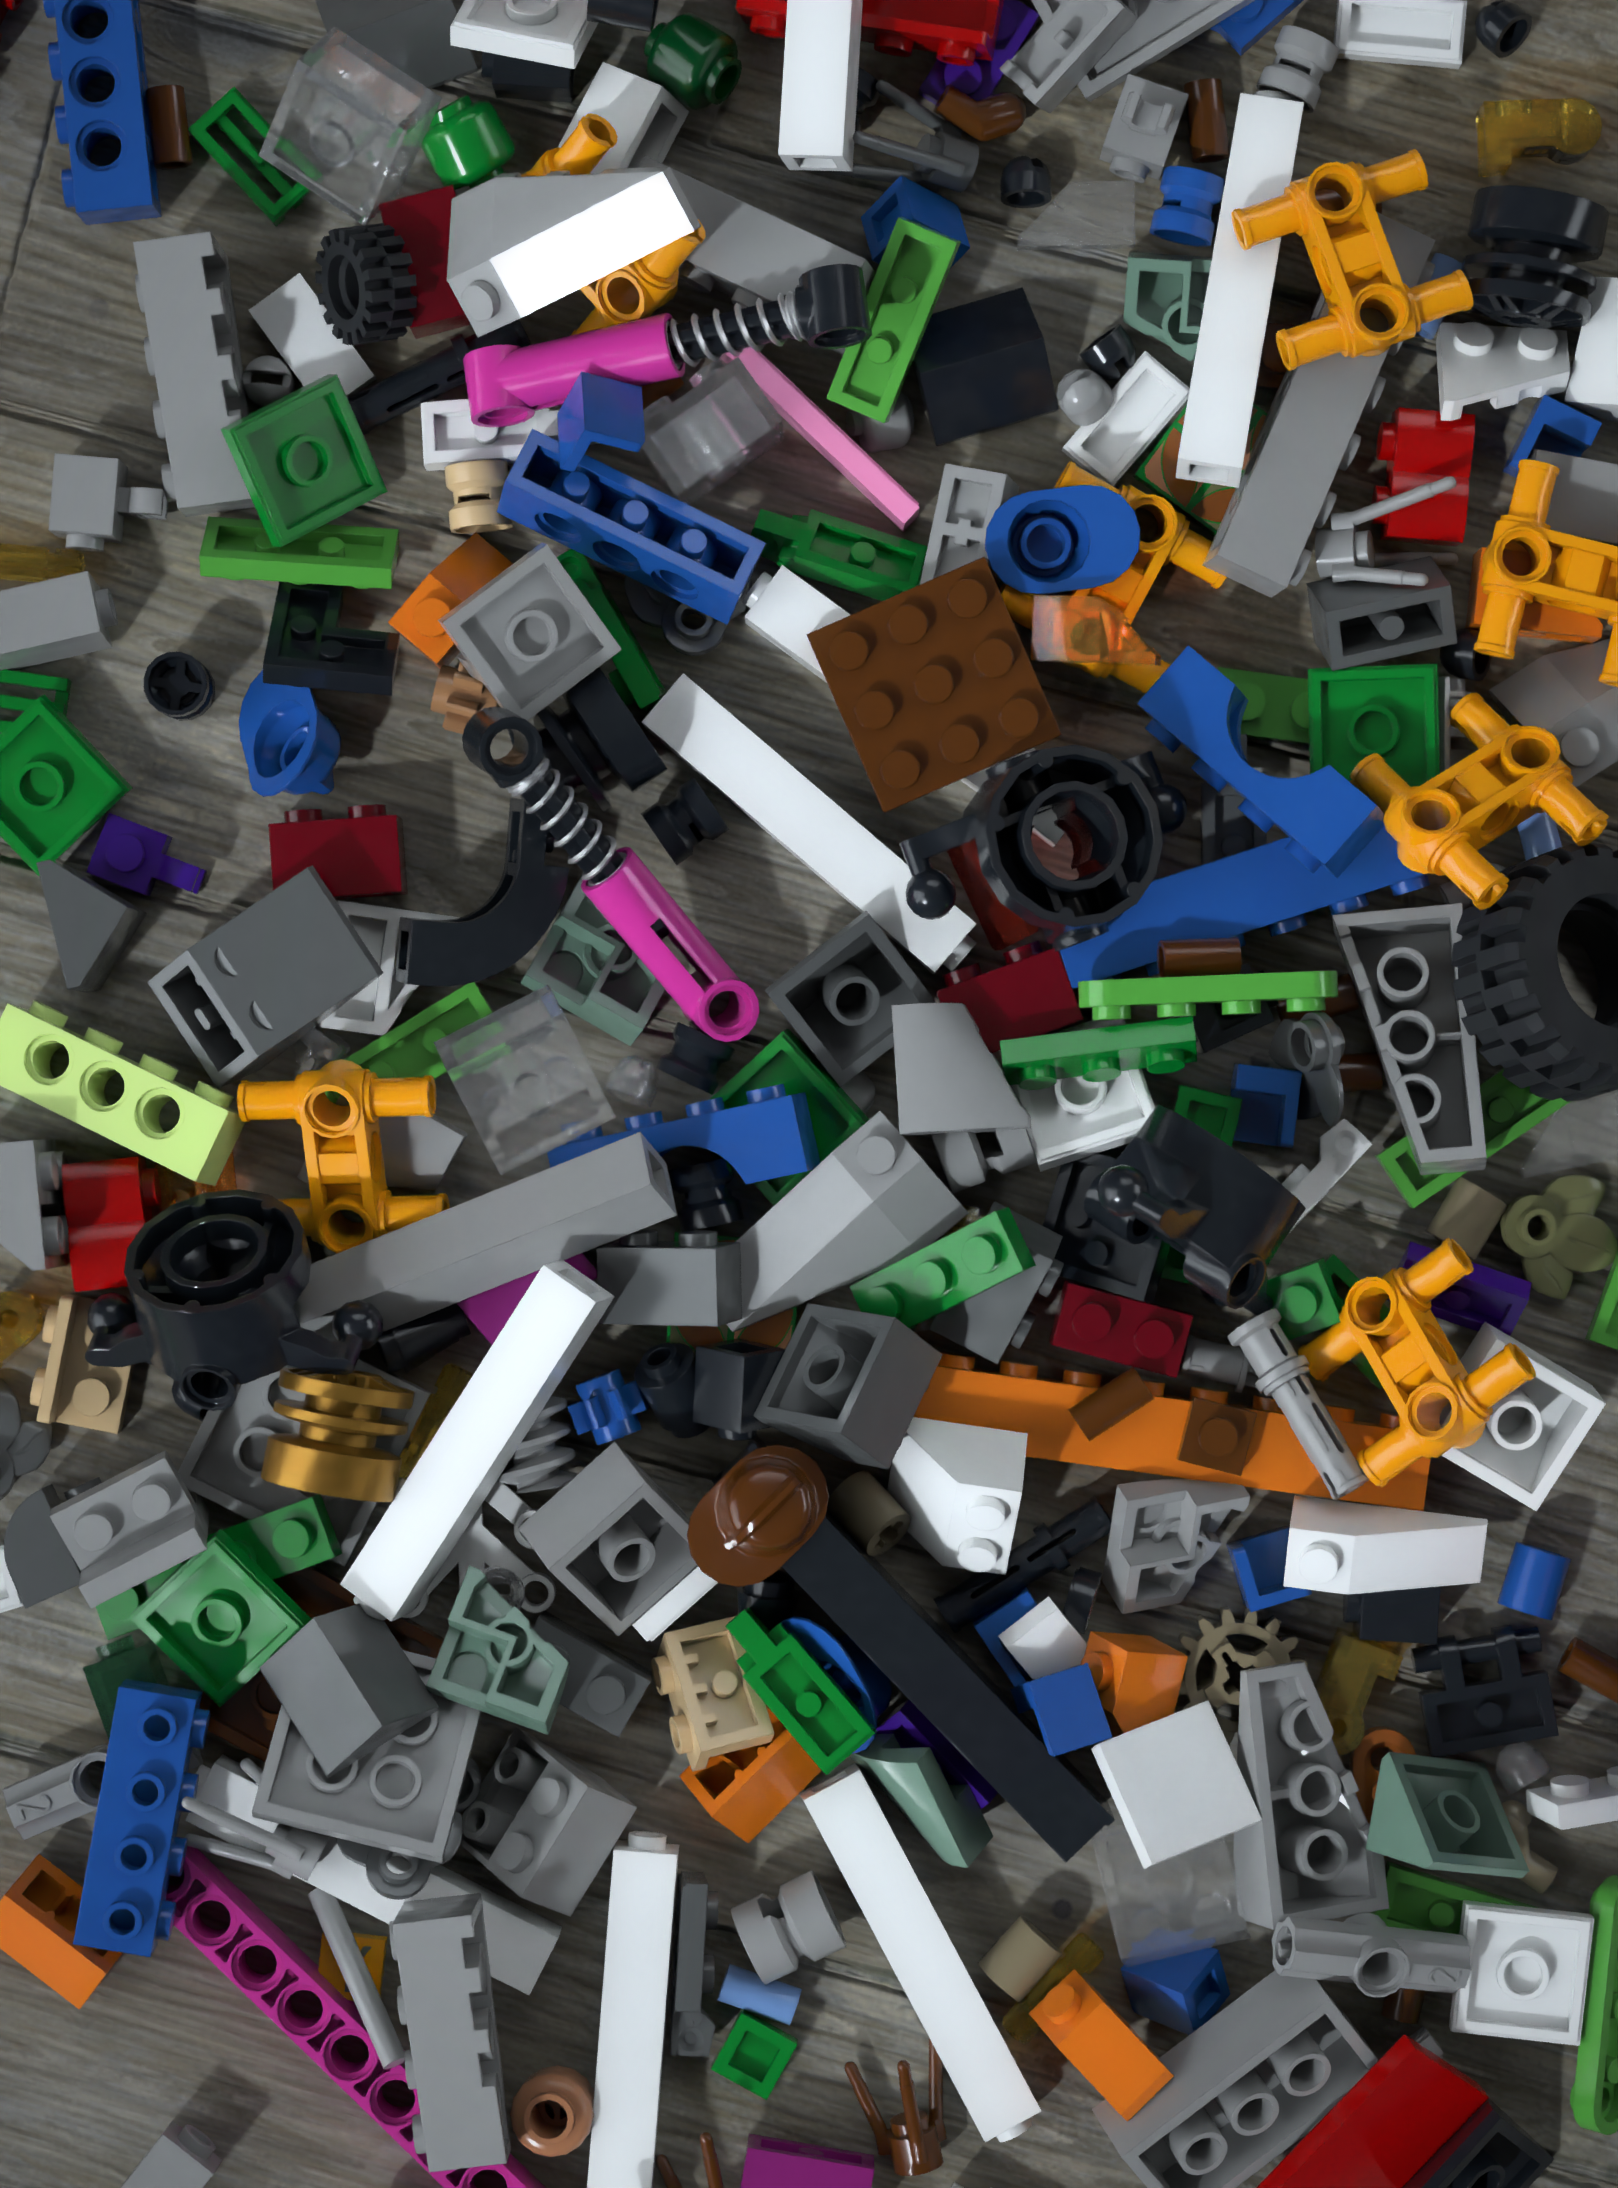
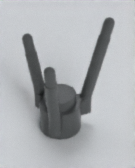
M885 80L877 81L875 87L879 93L936 132L935 136L929 133L925 134L917 148L877 135L874 136L862 131H856L852 137L856 144L911 161L916 171L853 163V171L828 172L835 175L851 176L852 178L894 183L902 175L935 193L939 191L941 186L956 192H963L970 184L978 164L979 148L977 144L961 139L962 130L942 119L903 91L898 90Z

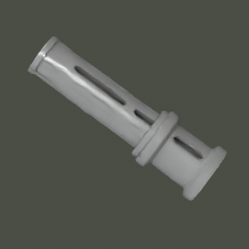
M1277 1308L1268 1310L1239 1326L1227 1338L1232 1346H1240L1259 1378L1255 1383L1260 1393H1264L1266 1397L1272 1396L1312 1464L1315 1465L1332 1499L1337 1500L1362 1486L1369 1478L1364 1474L1358 1461L1346 1444V1440L1313 1389V1385L1307 1377V1374L1310 1373L1308 1368L1310 1365L1305 1355L1297 1356L1278 1323L1281 1320Z

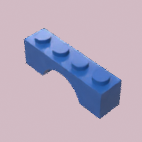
M1188 645L1137 703L1152 719L1145 729L1172 753L1182 744L1197 757L1198 760L1192 765L1191 769L1218 793L1227 784L1239 793L1244 800L1237 808L1262 831L1267 833L1275 824L1292 840L1284 849L1311 873L1314 874L1322 865L1338 878L1385 825L1383 822V811L1330 765L1309 775L1296 778L1273 777L1252 768L1245 758L1241 745V723L1248 699L1233 682Z
M784 1084L747 1091L748 1104L725 1109L722 1097L685 1105L687 1118L664 1123L662 1111L624 1118L626 1131L603 1136L601 1124L563 1132L565 1145L546 1149L551 1168L641 1132L661 1157L680 1146L701 1147L715 1152L735 1168L745 1184L813 1170L820 1164V1158L806 1094L804 1092L786 1096Z

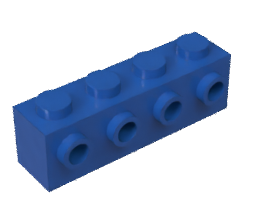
M125 1679L118 1687L75 1929L74 1945L151 1957L158 1945V1939L170 1940L176 1912V1902L166 1901L169 1877H181L186 1856L188 1838L177 1837L181 1811L192 1813L183 1808L181 1802L187 1796L196 1799L199 1774L188 1773L192 1748H204L210 1720V1710L199 1709L202 1697L201 1691Z

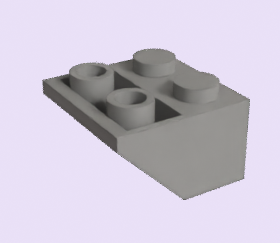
M55 1139L0 1143V1244L32 1271L67 1266L66 1253H69L68 1225L66 1215H62L60 1190H63L62 1164H68L65 1151H56Z
M516 1727L483 1780L477 1798L466 1808L461 1816L463 1833L460 1845L520 1898L571 1917L637 1807L600 1776L525 1730Z

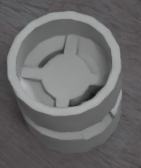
M1026 1129L993 1131L996 1140L982 1148L979 1145L976 1134L970 1131L930 1134L952 1194L986 1182L988 1170L993 1168L1005 1175L1037 1163Z
M812 1870L781 1884L779 1895L774 1899L762 1893L732 1907L730 1910L743 1946L758 1976L765 1985L796 1971L799 1958L803 1956L815 1962L847 1947L833 1908Z

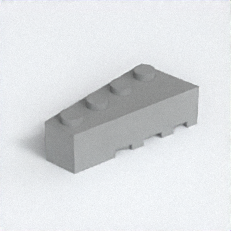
M644 156L638 168L668 166ZM671 168L693 212L704 226L706 232L703 242L695 247L678 268V277L684 282L707 293H710L713 288L731 297L733 304L738 303L742 308L755 306L758 298L763 303L778 300L779 293L786 295L788 291L794 292L797 285H799L800 276L809 270L832 264H851L862 268L867 296L876 272L865 258ZM846 347L830 350L843 356Z
M210 231L133 242L138 274L135 275L137 298L141 312L145 313L149 337L144 338L146 363L150 376L155 375L159 395V400L153 401L154 423L158 438H166L170 463L161 465L167 502L176 501L178 510L186 517L255 508L221 432L222 428L249 415L247 395L242 386L243 366L228 257Z
M1462 903L1332 915L1333 932L1348 974L1353 982L1358 1002L1420 1175L1485 1170L1487 1155L1475 1035H1469L1461 1018L1466 1017L1467 1014L1462 1000L1455 1001L1452 985L1454 980L1459 979L1458 967L1451 966L1453 944L1462 940V936L1456 933L1463 913Z
M481 1893L406 1901L403 1903L395 1920L390 1921L389 1934L392 1957L394 1961L398 1960L401 1985L397 1986L399 2019L401 2025H407L411 2050H405L406 2080L409 2090L417 2089L420 2114L412 2116L413 2140L416 2154L426 2153L429 2172L505 2164L509 2158L511 2143Z

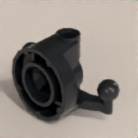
M1075 744L1035 750L1009 759L985 771L988 780L981 785L964 810L963 818L899 843L912 875L906 888L907 905L914 914L929 920L940 919L948 914L956 900L955 884L949 875L940 870L933 869L929 858L976 840L981 872L1000 903L1028 924L1041 927L1047 943H1052L1055 952L1072 947L1109 932L1107 922L1138 903L1157 874L1163 845L1162 834L1175 831L1185 820L1187 814L1186 798L1179 789L1169 784H1164L1152 751L1119 761L1110 753ZM1050 809L1056 814L1055 826L1064 831L1072 843L1073 858L1071 868L1072 870L1077 868L1079 873L1077 879L1067 881V879L1057 877L1054 873L1043 867L1033 851L1031 840L1032 831L1035 826L1032 825L1034 816Z
M1157 1105L1114 1164L1094 1179L1087 1190L1084 1200V1211L1088 1217L1127 1242L1136 1245L1143 1243L1148 1238L1154 1240L1157 1236L1186 1256L1183 1264V1274L1186 1280L1199 1287L1202 1296L1208 1302L1219 1306H1228L1233 1309L1244 1307L1256 1316L1271 1310L1273 1307L1272 1298L1266 1294L1268 1281L1267 1266L1306 1209L1297 1197L1252 1161L1194 1122L1161 1105Z
M241 1189L207 1192L170 1205L145 1223L127 1248L124 1268L125 1278L133 1303L127 1296L112 1292L100 1295L90 1305L87 1324L93 1336L85 1353V1359L94 1366L125 1367L150 1360L155 1368L175 1381L180 1382L182 1394L192 1404L206 1410H225L233 1405L242 1384L277 1372L286 1365L318 1374L349 1375L353 1373L360 1352L370 1349L382 1336L383 1318L371 1303L356 1300L345 1303L333 1317L332 1332L337 1341H330L314 1331L301 1328L294 1304L309 1283L311 1254L304 1229L294 1210L269 1194Z

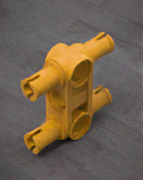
M591 113L581 118L578 126L561 148L547 150L532 169L523 173L521 177L545 176L551 171H570V175L591 174V171L607 151L617 143L616 131L601 116ZM699 221L701 227L580 288L582 293L594 304L595 308L571 335L650 317L655 310L672 300L678 288L679 266L695 247L705 239L706 232L702 223Z
M1416 149L1364 167L1360 162L1355 164L1353 161L1346 164L1340 162L1324 163L1316 168L1310 176L1290 182L1289 186L1284 188V195L1243 209L1238 208L1231 212L1234 232L1244 251L1251 249L1254 245L1296 232L1300 237L1302 236L1329 309L1328 316L1287 330L1277 331L1276 342L1278 351L1288 371L1339 352L1344 357L1350 356L1351 358L1360 355L1367 357L1380 355L1387 351L1392 344L1415 337V334L1420 332L1421 324L1462 310L1467 311L1473 307V296L1469 282L1460 269L1410 288L1403 283L1376 212V204L1417 190L1422 191L1428 187L1427 170L1420 153ZM1323 188L1336 191L1343 199L1345 208L1339 211L1325 209L1318 203L1315 191ZM1374 308L1382 312L1388 320L1389 330L1386 332H1375L1368 329L1361 321L1360 310Z
M1521 459L1518 464L1519 471L1508 515H1501L1500 520L1496 521L1491 543L1483 554L1482 568L1484 573L1481 586H1483L1482 592L1488 595L1478 639L1474 644L1473 650L1493 657L1513 659L1525 605L1532 604L1533 601L1608 620L1607 624L1613 626L1603 670L1598 681L1618 688V546L1551 530V526L1546 524V519L1560 468L1545 462ZM1515 543L1523 546L1528 551L1531 558V567L1527 575H1515L1505 567L1502 555L1506 544Z
M1069 461L1054 488L1077 485L1103 486L1121 495L1134 511L1136 508L1149 510L1157 520L1158 531L1156 537L1149 543L1139 542V551L1130 568L1115 581L1095 588L1068 591L1066 597H1061L1059 601L1045 594L1022 593L1002 583L999 591L1011 619L1038 634V642L1042 644V648L1054 654L1062 663L1074 668H1080L1096 678L1101 676L1105 679L1110 674L1146 694L1171 664L1128 641L1129 634L1127 631L1161 567L1171 562L1211 584V587L1215 589L1220 588L1227 577L1202 566L1212 541L1189 529L1190 522L1186 520V516L1176 511L1166 499L1154 494H1146L1132 485L1125 486L1122 484L1117 489L1076 466V463ZM1078 620L1089 622L1097 632V646L1088 656L1078 654L1069 642L1070 629Z
M1472 692L1460 699L1449 715L1451 717L1450 724L1463 733L1478 748L1477 751L1424 784L1413 787L1399 776L1380 754L1373 753L1357 764L1350 775L1352 780L1349 782L1383 811L1385 829L1397 841V855L1404 866L1422 874L1446 875L1473 901V904L1479 910L1491 907L1504 895L1509 886L1507 884L1509 879L1503 873H1500L1477 850L1534 814L1544 812L1565 830L1578 846H1585L1594 841L1607 826L1608 822L1606 820L1609 816L1603 810H1599L1572 784L1573 775L1571 774V769L1560 759V745L1552 733L1536 726H1519L1518 724L1510 726L1484 701V698L1479 693Z
M339 1059L328 1062L320 1070H304L302 1074L296 1075L295 1080L251 1082L249 1080H241L237 1092V1107L242 1122L296 1119L297 1124L301 1125L310 1198L278 1200L294 1210L304 1229L305 1236H311L315 1243L326 1246L335 1253H340L450 1208L449 1198L446 1193H439L438 1195L393 1196L392 1192L387 1190L379 1117H433L436 1111L437 1095L435 1080L432 1075H425L424 1077L378 1078L377 1074L369 1069H363L352 1061ZM333 1091L343 1095L349 1102V1105H336L327 1098L325 1092ZM340 1210H352L359 1214L364 1222H352L346 1219Z
M1450 1238L1442 1241L1440 1246L1409 1269L1403 1267L1398 1269L1392 1268L1380 1278L1366 1277L1357 1281L1349 1290L1345 1304L1339 1313L1340 1322L1332 1325L1308 1344L1302 1345L1298 1349V1355L1306 1356L1310 1363L1308 1366L1310 1374L1318 1381L1324 1382L1327 1380L1329 1375L1362 1351L1400 1416V1425L1367 1449L1357 1453V1461L1361 1469L1376 1486L1384 1487L1392 1478L1421 1457L1427 1459L1438 1458L1451 1448L1464 1449L1473 1445L1483 1434L1486 1423L1493 1413L1492 1406L1536 1376L1535 1369L1528 1357L1517 1345H1512V1343L1505 1345L1503 1350L1470 1374L1465 1370L1431 1311L1432 1299L1474 1270L1473 1264L1466 1252L1455 1240H1450ZM1390 1298L1391 1307L1389 1314L1381 1322V1307ZM1450 1403L1452 1407L1451 1418L1447 1425L1441 1429V1412Z

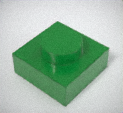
M1324 1258L1268 1277L1266 1294L1273 1300L1272 1309L1277 1308L1281 1315V1320L1278 1324L1288 1341L1340 1322L1339 1313L1342 1310V1303Z
M741 2009L711 2064V2070L767 2100L798 2045V2039L752 2013Z

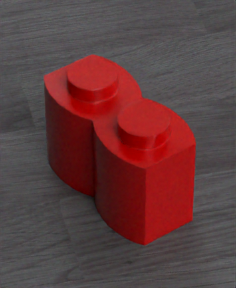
M1398 407L1392 413L1391 422H1381L1377 439V460L1387 461L1385 486L1375 485L1371 504L1448 476L1454 477L1457 484L1453 489L1372 519L1371 524L1381 525L1380 540L1453 547L1463 543L1468 511L1469 477L1474 448L1475 414L1462 413L1460 419L1441 421L1440 411Z
M144 1156L62 1164L63 1198L68 1225L71 1273L75 1292L128 1287L124 1274L127 1248L143 1225L152 1219L151 1207L161 1205V1186L157 1169H147Z

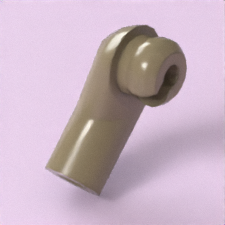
M1516 1800L1504 1801L1501 1804L1529 1869V1872L1523 1878L1517 1879L1542 1894L1554 1880L1558 1867L1530 1849L1527 1826L1531 1823L1532 1816L1527 1812V1806Z

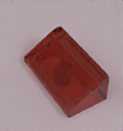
M976 840L947 851L986 937L995 951L1005 949L1039 932V926L1028 924L1000 903L981 872Z

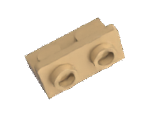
M73 1293L61 1295L59 1306H49L43 1327L42 1340L45 1343H50L51 1347L47 1367L37 1368L32 1383L30 1404L39 1406L36 1421L47 1424L58 1422L119 1434L122 1432L135 1364L125 1367L94 1366L87 1362L85 1353L93 1336L87 1324L88 1309L97 1298Z
M735 1616L664 1633L657 1657L651 1660L652 1674L657 1691L660 1695H669L675 1716L669 1719L674 1747L679 1755L687 1753L692 1771L705 1769L710 1757L770 1743L775 1734L766 1704L742 1677L745 1672L736 1662L747 1651L725 1627Z

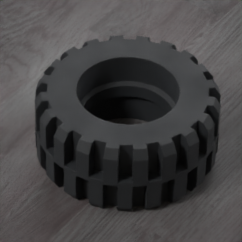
M1589 843L1585 846L1570 844L1500 871L1509 879L1507 883L1509 886L1506 892L1495 904L1487 909L1479 910L1473 904V901H1470L1472 907L1463 910L1457 926L1456 933L1462 936V940L1453 944L1451 966L1458 967L1459 979L1454 980L1452 983L1455 1001L1462 1000L1467 1016L1461 1019L1468 1034L1471 1036L1476 1034L1483 1046L1479 1049V1052L1492 1066L1502 1065L1505 1068L1502 1076L1522 1089L1530 1086L1529 1091L1538 1097L1549 1100L1562 1098L1567 1102L1585 1100L1618 1089V850L1613 852V849L1605 844ZM1561 926L1580 942L1592 962L1598 985V1006L1594 1019L1588 1016L1576 1004L1562 979L1557 956L1558 936Z

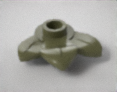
M1568 1174L1558 1176L1545 1187L1540 1195L1526 1194L1519 1196L1508 1205L1500 1220L1502 1238L1506 1246L1513 1253L1521 1256L1524 1279L1532 1282L1531 1287L1536 1292L1556 1299H1565L1571 1287L1573 1271H1598L1609 1266L1614 1261L1618 1251L1615 1235L1603 1220L1594 1216L1606 1190L1605 1184L1600 1180L1586 1175ZM1537 1215L1541 1219V1229L1539 1234L1532 1238L1528 1233V1223L1532 1217Z

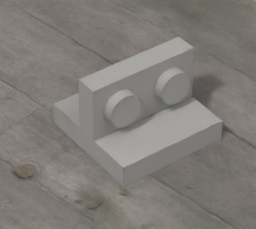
M540 543L438 620L461 653L457 655V658L470 676L484 683L501 708L508 709L527 721L622 650L552 550L545 543Z
M166 1450L53 1507L50 1511L52 1522L81 1571L78 1588L90 1609L207 1550L209 1509L201 1495L195 1492L189 1493Z

